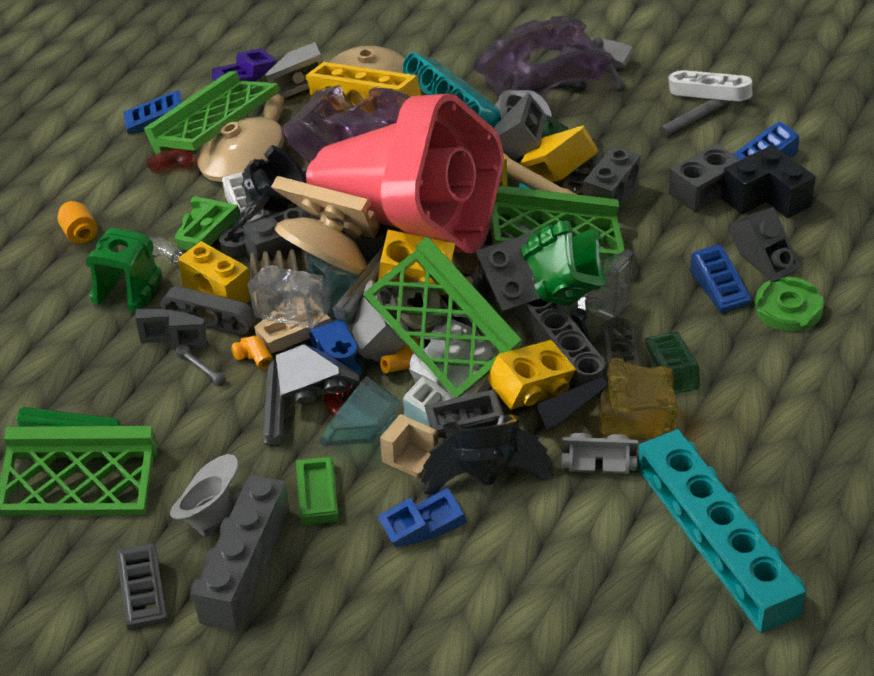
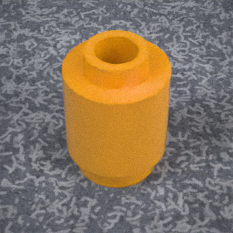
M68 201L60 207L58 223L70 242L83 245L95 238L98 232V225L84 204Z

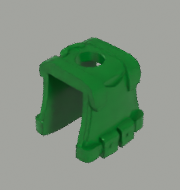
M561 221L554 225H547L540 230V233L536 232L528 238V243L521 247L523 259L527 260L536 280L535 290L542 300L558 305L570 306L578 302L582 296L592 290H598L606 284V276L600 265L599 243L602 240L599 230L590 229L572 238L571 223Z
M109 228L98 240L96 249L91 251L86 258V266L90 267L93 289L89 292L92 304L100 305L120 279L123 271H125L129 312L136 313V309H142L143 306L147 307L158 291L159 282L162 279L161 268L156 266L152 256L154 250L153 243L148 236L133 231ZM124 245L127 248L119 252L117 246Z

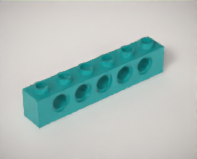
M679 429L639 444L638 471L760 634L801 616L806 596V588L799 576L792 574L784 564L778 549L769 545L762 536L758 524L753 519H749L740 508L736 496L724 488L719 481L716 471L711 466H707L701 459L694 443L687 441Z

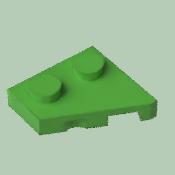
M194 196L190 201L193 208L191 214L187 213L184 215L183 224L178 229L174 239L179 249L190 250L200 241L211 246L219 238L220 234L224 230L231 228L232 224L241 216L240 209L235 204Z

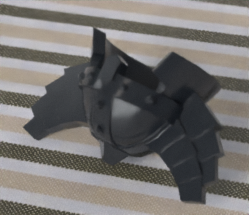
M271 145L264 153L267 160H256L254 158L244 169L241 186L243 187L247 205L241 216L237 219V222L232 226L231 231L233 233L247 221H250L261 210L281 212L287 209L289 204H293L292 201L271 187L277 176L307 183L306 176L300 165L283 149Z
M504 414L500 416L497 425L480 428L461 429L457 422H448L442 427L447 438L429 451L431 455L423 465L425 471L421 482L426 484L424 494L435 495L448 481L466 472L477 477L484 485H491L507 467H519L536 474L543 481L553 476L548 469L553 462L546 453L548 449L538 441V436L517 428L519 416Z

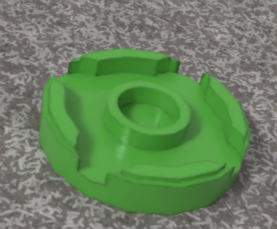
M780 277V281L771 283L772 280H769L757 290L754 305L757 316L766 325L776 330L787 332L804 331L814 327L822 318L824 298L818 294V289L813 284L803 279Z

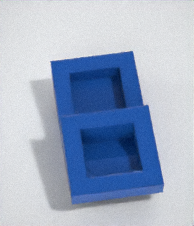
M449 488L417 505L409 498L377 516L394 547L422 542L467 523L464 513Z

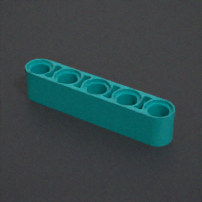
M415 52L410 53L405 58L402 72L417 75L420 89L427 95H456L493 128L502 119L499 108L439 61Z

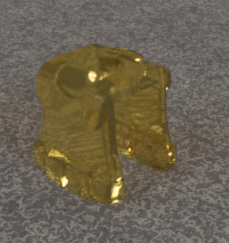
M611 358L607 374L609 389L602 391L599 405L600 429L605 439L609 435L614 434L626 435L630 439H654L672 432L678 416V403L674 393L672 369L665 366H656V368L641 367L626 363L621 358Z

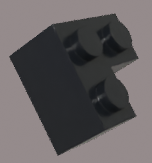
M770 145L724 168L721 198L741 214L766 202L788 219L812 206L816 176L774 145Z

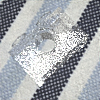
M265 265L247 283L254 315L257 318L313 329L330 311L325 280L322 275L279 268L274 265Z

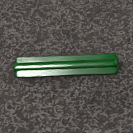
M29 407L20 408L16 415L18 427L121 426L120 420L117 418Z

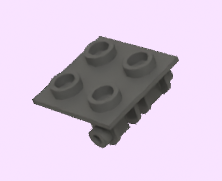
M536 232L476 250L477 257L481 265L477 266L478 275L481 279L487 278L501 312L541 299L535 290L536 280L527 260L523 259L521 247L528 243V238Z

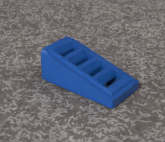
M180 90L124 111L127 134L145 131L144 128L181 104Z
M778 122L733 155L741 160L770 145H774L787 156L792 157L798 152L800 137L784 123Z
M715 245L692 253L690 272L720 313L751 304L752 299L721 245ZM730 292H734V293H735V294H732V295H729V296H725V297L722 296L723 294H727V293H730Z

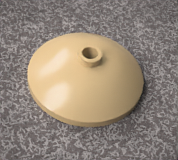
M359 46L341 52L329 63L403 73L402 66L405 58L385 47Z
M246 117L237 122H230L223 126L219 135L202 146L197 161L198 167L207 179L222 182L225 176L243 172L247 164L254 158L256 160H267L264 153L271 145L282 148L284 132L275 120L265 117Z
M306 217L285 219L278 222L275 227V231L289 242L341 269L360 275L367 266V262L358 245L342 232L344 225L331 218L326 217L324 222Z

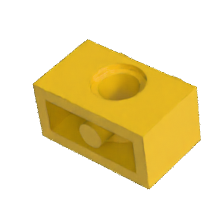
M200 241L178 258L183 288L247 303L253 298L249 268L206 243Z

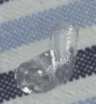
M160 236L149 237L154 248L153 258L163 257L172 264L178 263V258L183 255L181 249Z

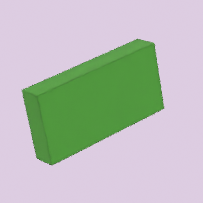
M333 457L296 460L301 526L339 522Z

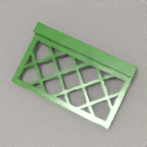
M229 71L146 126L144 130L155 155H164L173 148L195 151L219 135L223 126L230 122L239 121L281 92L278 83L240 81L236 71Z
M499 185L490 222L493 245L514 239L501 237L506 232L517 238L536 231L540 233V230L549 224L554 225L561 221H568L571 223L573 231L572 238L590 229L599 230L602 240L599 243L600 260L624 263L626 257L617 219L619 210L618 199ZM522 224L530 229V231L525 232L517 226ZM604 243L612 249H605L600 244Z
M427 236L416 245L417 249L366 290L363 293V297L451 396L458 398L462 397L488 375L497 357L496 355L490 361L474 360L475 342L491 343L499 352L498 354L521 348L522 339ZM417 262L426 272L425 284L404 282L405 271ZM400 276V282H393ZM430 277L436 284H429ZM384 288L399 289L398 306L382 305L375 296ZM404 289L424 290L423 308L402 307ZM428 292H444L449 297L448 309L427 308ZM453 303H454L460 310H452ZM389 312L397 313V319L395 320ZM401 314H422L421 332L405 331L401 327ZM427 315L448 316L446 334L426 333ZM452 316L467 317L472 322V335L451 334ZM476 328L483 336H476ZM412 338L420 339V347ZM425 339L446 340L444 358L428 357L424 352ZM450 341L471 342L470 360L449 359ZM435 364L444 365L443 372ZM448 365L469 366V378L458 388L447 378ZM473 367H482L473 374Z
M152 426L6 427L4 441L7 449L0 480V516L146 515L153 458H157L158 443ZM16 458H32L36 462L21 475L14 470ZM57 458H68L72 463L57 475L48 467ZM93 458H105L109 463L94 475L84 466ZM129 458H143V465L131 474L121 466ZM116 469L125 479L109 491L100 481ZM43 470L51 480L35 491L27 481ZM80 470L88 479L72 491L63 481ZM94 485L104 494L94 503H84L79 498ZM132 485L139 492L137 503H121L116 497ZM20 486L30 494L20 503L7 504L9 495ZM57 486L67 494L57 503H46L42 499V497Z

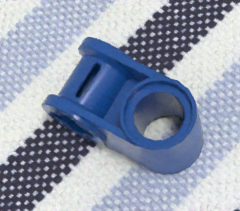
M340 319L309 331L313 348L327 353L359 374V376L361 375V366L355 356L358 351L357 343L350 334L345 321Z

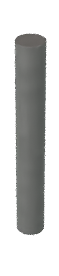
M712 99L660 127V133L663 137H668L733 101Z

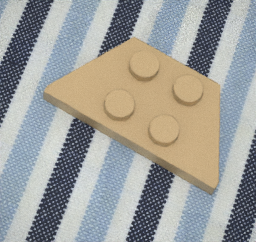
M280 176L276 177L271 186L275 191L319 221L324 222L325 218L328 217L344 225L343 231L352 237L359 238L362 235L374 239L380 229V225L375 219V212L368 211L371 206V202L368 199Z

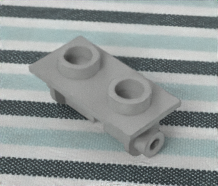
M574 433L570 437H562V452L569 453H562L561 468H569V472L595 473V459L603 460L602 473L629 474V471H636L637 456L630 455H636L638 440H630L628 436L621 434L609 435L607 439L592 438V435L586 433Z

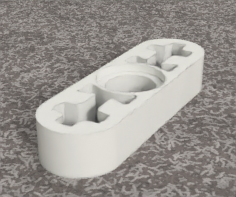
M687 70L677 71L669 76L670 92L678 96L743 101L749 99L753 94L752 79L747 76Z

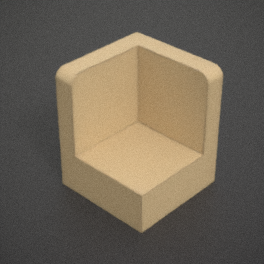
M400 414L380 437L382 462L415 478H420L425 471L423 465L431 455L429 451L438 445V432L429 426Z

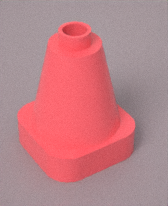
M456 95L412 96L403 103L397 123L322 148L308 166L306 181L307 184L368 199L371 202L368 211L375 212V219L380 224L401 229L408 234L428 236L433 239L455 243L454 253H475L476 250L483 246L488 235L503 170V147L496 130Z

